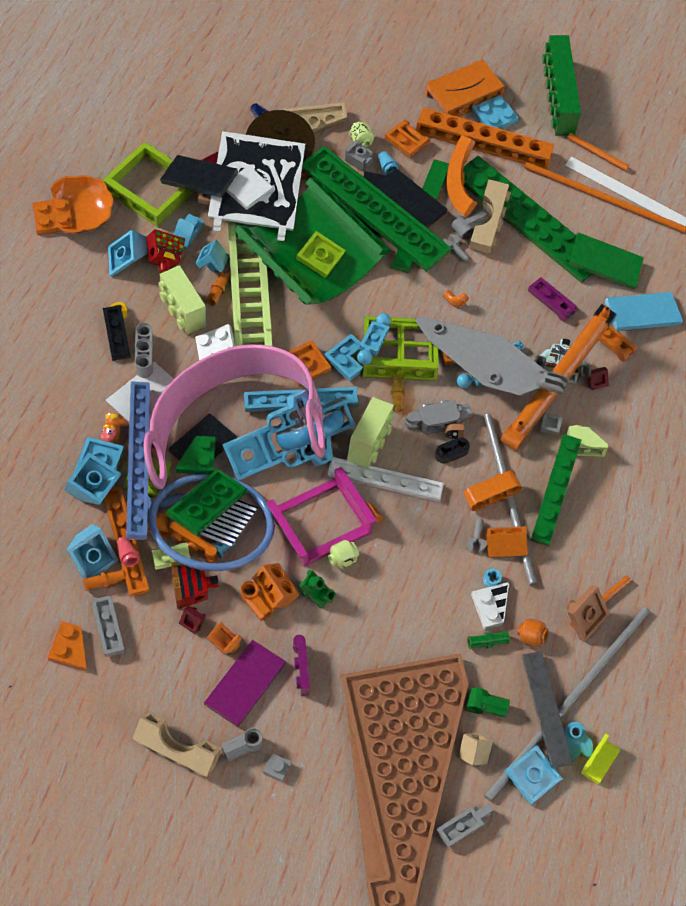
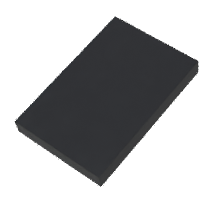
M209 413L169 447V452L180 461L196 436L215 437V459L224 451L222 444L236 439L237 436Z

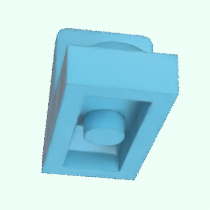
M188 214L185 220L182 218L178 220L173 235L185 238L183 249L187 250L203 228L204 220Z

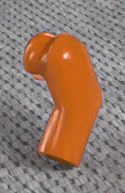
M447 290L443 294V297L454 307L464 306L469 300L465 293L455 296L450 290Z

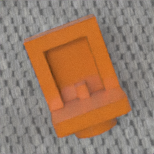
M219 622L206 639L222 654L233 653L239 648V641L242 637L234 635L222 622Z

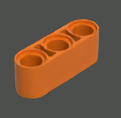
M509 470L467 488L463 494L470 509L478 511L519 493L522 490V486L515 472Z

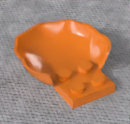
M89 175L64 176L57 179L51 185L52 200L32 202L37 235L57 232L77 234L92 232L109 220L113 206V196L107 189L104 181Z

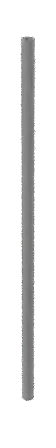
M643 607L558 708L560 719L650 613L648 608ZM541 729L512 764L533 747L540 744L543 740ZM505 772L485 794V798L488 801H492L509 781L510 778Z

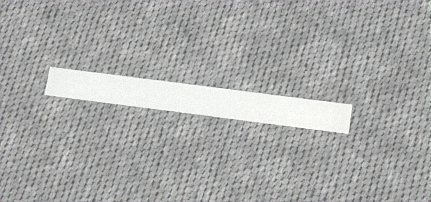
M571 157L565 164V166L655 214L686 226V217L585 163Z

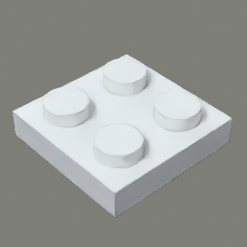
M229 324L195 337L199 360L218 351L235 346L232 327Z

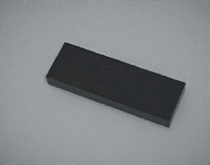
M121 305L103 308L112 361L131 358Z

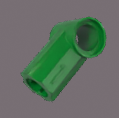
M474 687L471 688L466 709L474 714L488 713L506 718L510 700L491 695L485 689Z

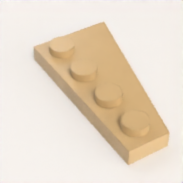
M344 102L279 109L296 113L304 118L311 126L313 132L347 121Z

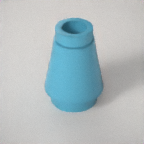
M386 151L378 155L384 174L388 175L396 168L399 170L398 163Z

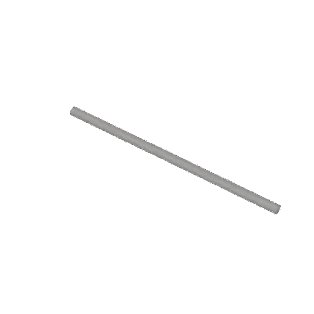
M486 414L484 419L498 471L501 474L506 472V467L491 414ZM508 497L506 500L513 526L520 527L521 522L514 497ZM528 552V555L522 556L529 586H534L537 584Z

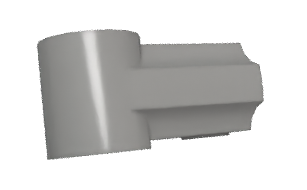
M479 210L468 218L464 216L458 217L451 226L461 239L466 240L472 236L475 226L485 224L489 219L484 210Z
M250 728L244 734L222 743L221 747L227 761L234 760L249 752L254 753L261 750L263 746L262 733L256 728ZM251 737H257L259 739L258 742L254 744L249 743L248 740Z

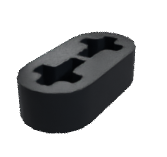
M457 438L443 443L436 448L435 458L440 463H449L468 454L470 443L465 438Z

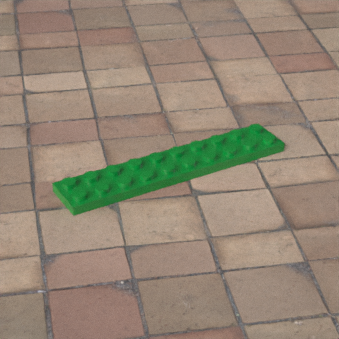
M323 146L303 161L302 171L310 178H318L349 210L426 272L451 252L452 248L327 147Z
M476 156L463 167L464 187L482 202L488 180L509 184L508 191L511 192L509 202L504 204V207L507 208L503 219L579 282H584L592 275V273L569 265L576 234L480 156Z

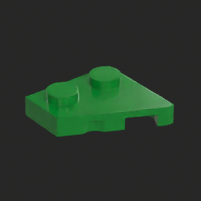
M196 436L177 464L176 473H213L215 437Z

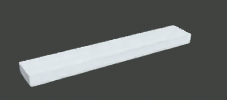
M335 457L331 460L327 475L334 478L335 469L342 467L351 482L440 503L444 487L442 482L374 466H369L366 469L347 460Z

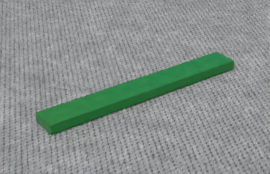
M434 159L422 189L437 200L447 176L449 163ZM398 249L391 268L409 273L413 261Z

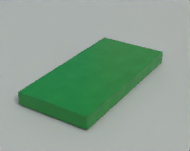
M578 232L569 265L635 289L638 284L644 257Z
M217 468L167 510L166 516L195 536H198L247 493V488Z

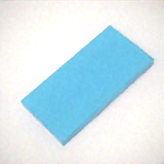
M672 292L610 297L605 300L606 306L617 314L613 322L616 331L675 326L683 323Z

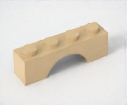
M488 180L483 203L490 208L492 218L485 224L475 226L469 249L490 254L492 248L495 249L498 238H495L496 232L500 233L502 223L499 221L501 217L504 218L507 208L504 207V204L509 202L511 192L508 191L509 184Z
M147 711L140 718L132 738L139 745L148 747L156 751L160 756L168 757L178 765L186 766L194 770L196 774L204 775L205 777L214 770L222 747L206 739L191 746L178 743L168 731L167 720L150 711Z

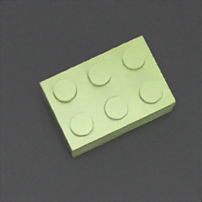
M180 265L160 273V298L163 303H167L171 316L176 317L179 329H183L186 335L206 327V306Z
M372 397L351 436L347 461L366 469L369 468L371 462L375 463L378 457L377 451L383 448L385 443L384 437L385 435L389 436L392 429L390 424L395 416L392 413L393 404Z

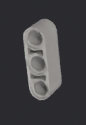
M148 323L138 324L135 331L136 374L141 378L149 377L153 371L152 326Z

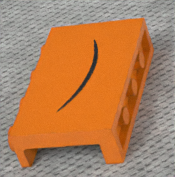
M482 59L466 67L459 68L452 73L445 74L438 79L426 83L425 95L427 97L432 95L443 109V113L460 117L471 112L472 107L498 95L503 97L505 86Z

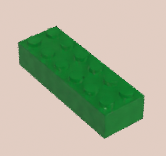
M549 35L548 42H545V54L542 55V64H545L544 77H547L546 89H549L547 97L548 102L551 103L549 113L553 117L551 127L555 131V136H566L570 133L575 135L581 110L569 35Z

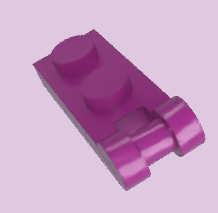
M542 277L528 288V292L556 313L563 322L569 319L570 314H574L578 310L573 302Z
M296 635L293 638V651L297 653V657H294L295 670H299V676L296 677V688L301 690V696H309L310 684L306 640L304 636Z

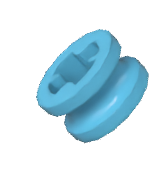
M488 569L484 574L483 582L487 587L499 585L502 575L497 569ZM491 575L495 576L493 582L489 580Z

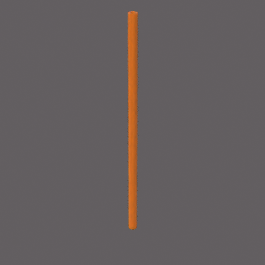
M526 162L525 169L680 232H686V226L532 163Z

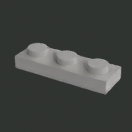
M111 595L91 600L105 658L125 653Z

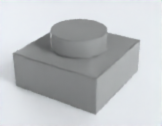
M544 412L540 432L558 436L563 417Z
M272 753L263 774L283 782L292 762Z

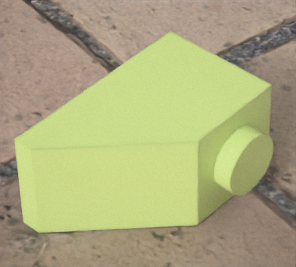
M581 425L569 426L567 435L582 439L577 456L605 457L608 444L589 427H582Z

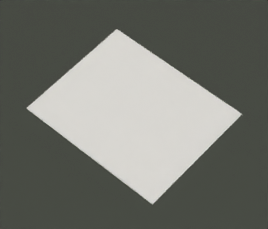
M154 361L153 371L149 377L141 378L136 375L107 398L106 401L129 421L131 381L149 382L150 427L154 407L163 391L174 379Z

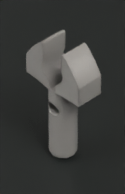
M450 234L449 239L453 243H449L444 237V242L452 248L451 250L463 262H467L469 256L459 247L461 239L457 235Z
M481 518L476 519L474 537H468L467 548L471 553L476 542L480 546L479 554L487 547V540L482 538L484 521Z

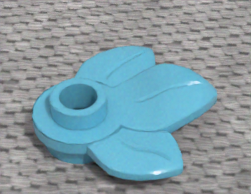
M579 722L569 723L564 733L572 761L580 753L590 758L593 753V743L586 735L585 727ZM573 728L579 730L578 736L572 734Z

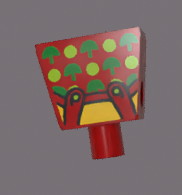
M154 229L146 237L149 262L159 266V273H163L180 263L185 238Z

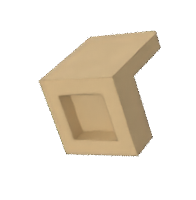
M479 733L464 734L459 758L471 765L487 764L493 740Z

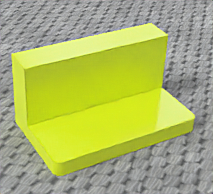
M605 733L581 772L582 775L597 785L600 784L621 749L607 741L609 737L607 733Z

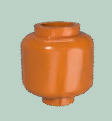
M526 619L523 624L520 623L517 631L521 642L533 647H540L542 644H545L549 634V629L546 628L545 623L534 619Z

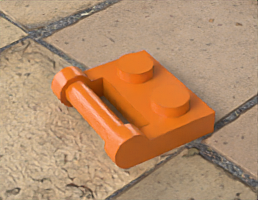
M406 120L401 121L385 134V139L409 158L423 147H427L431 141L430 138L424 137L411 127Z

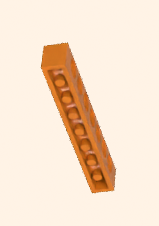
M425 107L422 108L417 121L416 130L424 136L457 144L461 135H464L476 142L472 148L474 150L523 164L529 162L546 170L554 148V144Z

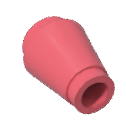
M126 537L119 538L117 544L121 563L126 567L136 565L139 562L140 554L129 539H126Z

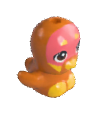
M106 413L101 439L102 441L116 444L120 440L121 426L127 427L128 422L122 415Z

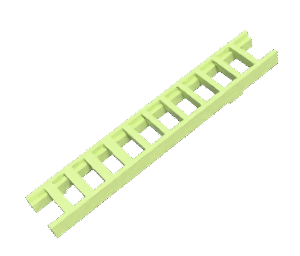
M228 221L235 346H240L242 343L264 342V345L272 346L267 266L262 263L263 259L259 255V258L237 259V254H251L253 252H251L248 244H236V239L239 238L238 234L234 231L235 225L250 224ZM259 267L260 273H238V268ZM239 282H260L261 288H239ZM261 296L262 303H240V297ZM240 312H262L263 318L241 319ZM263 327L264 333L242 334L241 328Z

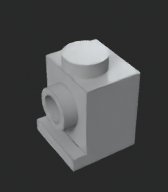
M355 140L346 149L345 161L362 171L372 163L373 152L359 144L358 140Z

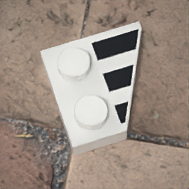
M508 582L472 591L471 596L484 630L503 625L509 588Z

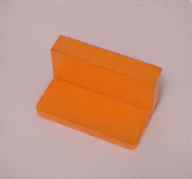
M527 526L488 528V556L528 555Z

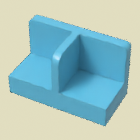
M216 239L202 248L196 265L199 268L206 265L210 271L218 270L221 272L226 265L229 254Z

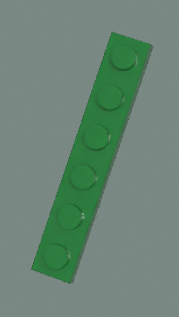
M563 434L530 541L549 547L582 439Z

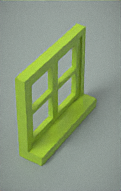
M364 317V336L371 322H376L377 317ZM390 317L391 323L389 328H397V341L384 340L382 345L397 346V358H378L372 355V361L367 365H363V377L437 381L439 368L438 348L429 340L428 342L404 341V329L421 330L416 323V319ZM404 346L428 348L429 360L404 359Z

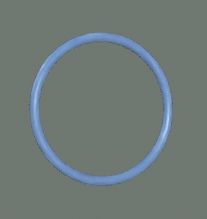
M210 474L183 477L170 483L156 495L148 513L150 533L164 553L188 567L205 571H226L240 568L259 558L272 541L275 522L273 514L266 505V500L251 486L234 479L247 488V494L257 501L265 514L267 530L262 543L249 555L231 562L206 563L187 558L168 546L161 537L156 524L157 510L162 500L169 493L181 486L202 482Z

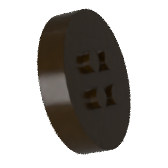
M286 110L268 111L256 117L247 129L246 135L305 144L303 161L314 154L315 136L309 123L296 113Z

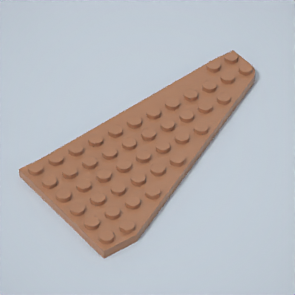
M461 653L341 675L346 700L370 906L416 905L469 684Z

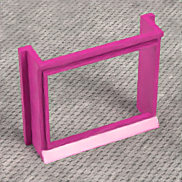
M342 467L335 469L334 479L278 506L273 499L266 502V505L300 557L304 567L329 555L330 548L334 544L343 540L354 543L372 534L373 524L377 522ZM338 487L362 526L306 552L282 513Z

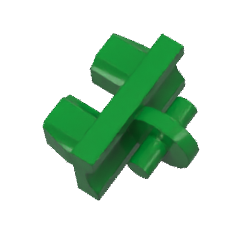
M308 570L306 578L299 585L303 595L310 597L319 608H324L326 603H331L336 596L335 591L330 589L325 584L323 578L319 577L313 570Z

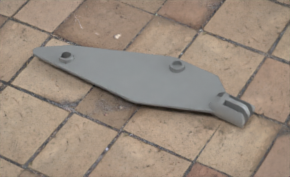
M423 316L416 318V323L426 338L483 386L518 396L539 388L559 394L563 393L568 376L546 371L505 338Z

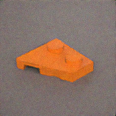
M64 621L61 622L49 652L48 661L86 671L87 665L81 626Z

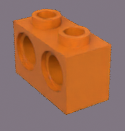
M279 563L262 565L252 577L272 609L288 607L299 595V592Z

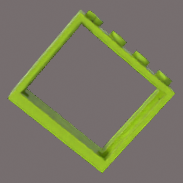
M144 142L106 176L103 181L113 198L158 227L195 191L179 188L166 202L156 209L120 185L118 182L145 157L165 170L172 163L173 160L168 155L162 154L154 146Z

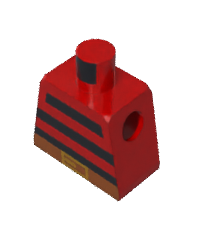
M171 566L177 609L206 601L208 599V589L219 587L217 575L206 577L205 570L188 566Z

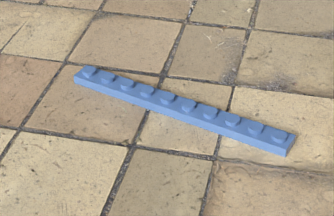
M131 381L126 539L134 540L147 539L148 470L144 455V438L149 431V382Z

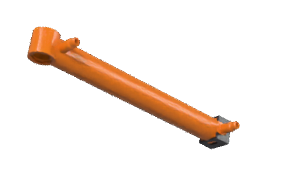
M601 304L594 313L593 318L552 372L568 376L569 380L604 332L615 321L617 314L610 310L608 306ZM539 388L513 424L504 432L500 441L514 451H517L526 436L559 393Z

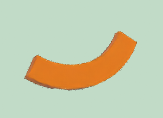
M461 135L449 162L447 190L453 206L458 212L468 218L477 202L469 196L464 188L463 167L464 163H467L469 154L476 142Z

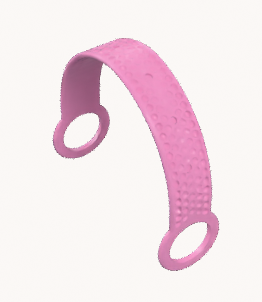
M240 345L213 353L185 369L166 387L159 397L151 416L150 429L144 438L146 466L154 486L158 489H163L166 484L167 468L165 453L167 440L173 425L183 411L212 388L246 375L271 374L287 377L297 381L309 391V400L306 403L308 432L315 454L318 458H323L325 455L322 405L306 365L292 353L277 347ZM313 416L316 422L318 441L314 430ZM151 443L154 444L159 459V477L155 472L152 462Z

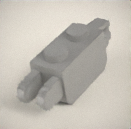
M444 400L436 404H424L419 406L418 411L407 414L405 426L409 430L421 428L422 433L426 435L444 432L447 425L458 424L460 420L471 417L472 410L469 404H456L455 400Z

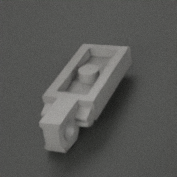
M489 803L480 809L477 806L470 807L438 827L436 832L449 849L482 828L487 823L486 818L492 815L494 810Z

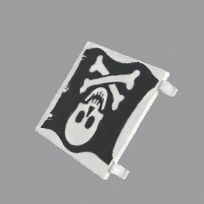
M222 131L217 164L237 168L238 173L247 166H250L273 186V191L247 210L227 192H225L222 198L211 195L208 218L214 219L213 231L220 232L221 223L224 220L279 229L277 240L284 241L286 230L293 231L305 144Z

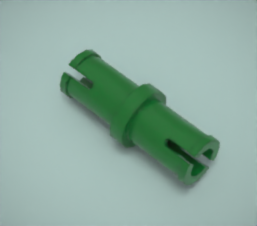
M508 631L492 634L485 632L484 635L468 636L467 643L469 649L479 647L492 648L493 645L509 644L510 636Z

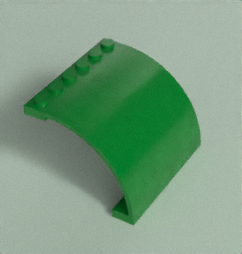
M309 178L306 184L309 187L297 200L293 231L286 230L284 241L277 240L279 231L277 228L264 226L249 228L247 225H237L234 229L238 234V238L250 246L251 252L259 255L263 259L262 263L274 271V275L287 284V288L295 292L299 296V300L305 305L321 304L344 293L369 273L390 250L318 178ZM316 231L346 250L343 257L326 278L296 259L297 254Z

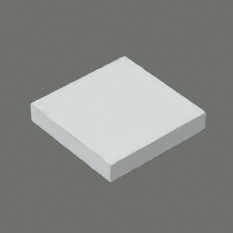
M247 166L237 174L226 192L247 210L271 193L273 186L250 166Z

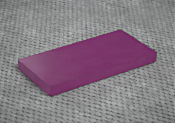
M252 639L206 699L204 705L236 727H239L285 666L286 661Z

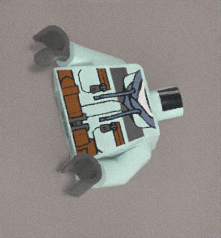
M561 339L560 345L553 344L551 349H546L541 355L536 356L534 362L546 371L552 372L571 347V341L569 339ZM583 360L568 382L576 383L578 375L579 377H582V375L590 377L591 366L586 365Z

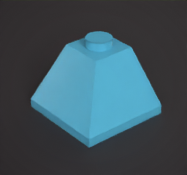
M130 230L108 246L109 275L111 277L148 253L146 236Z
M88 452L67 481L64 490L80 501L100 505L121 476V473Z
M93 524L78 533L66 549L82 578L98 576L119 561L101 528Z

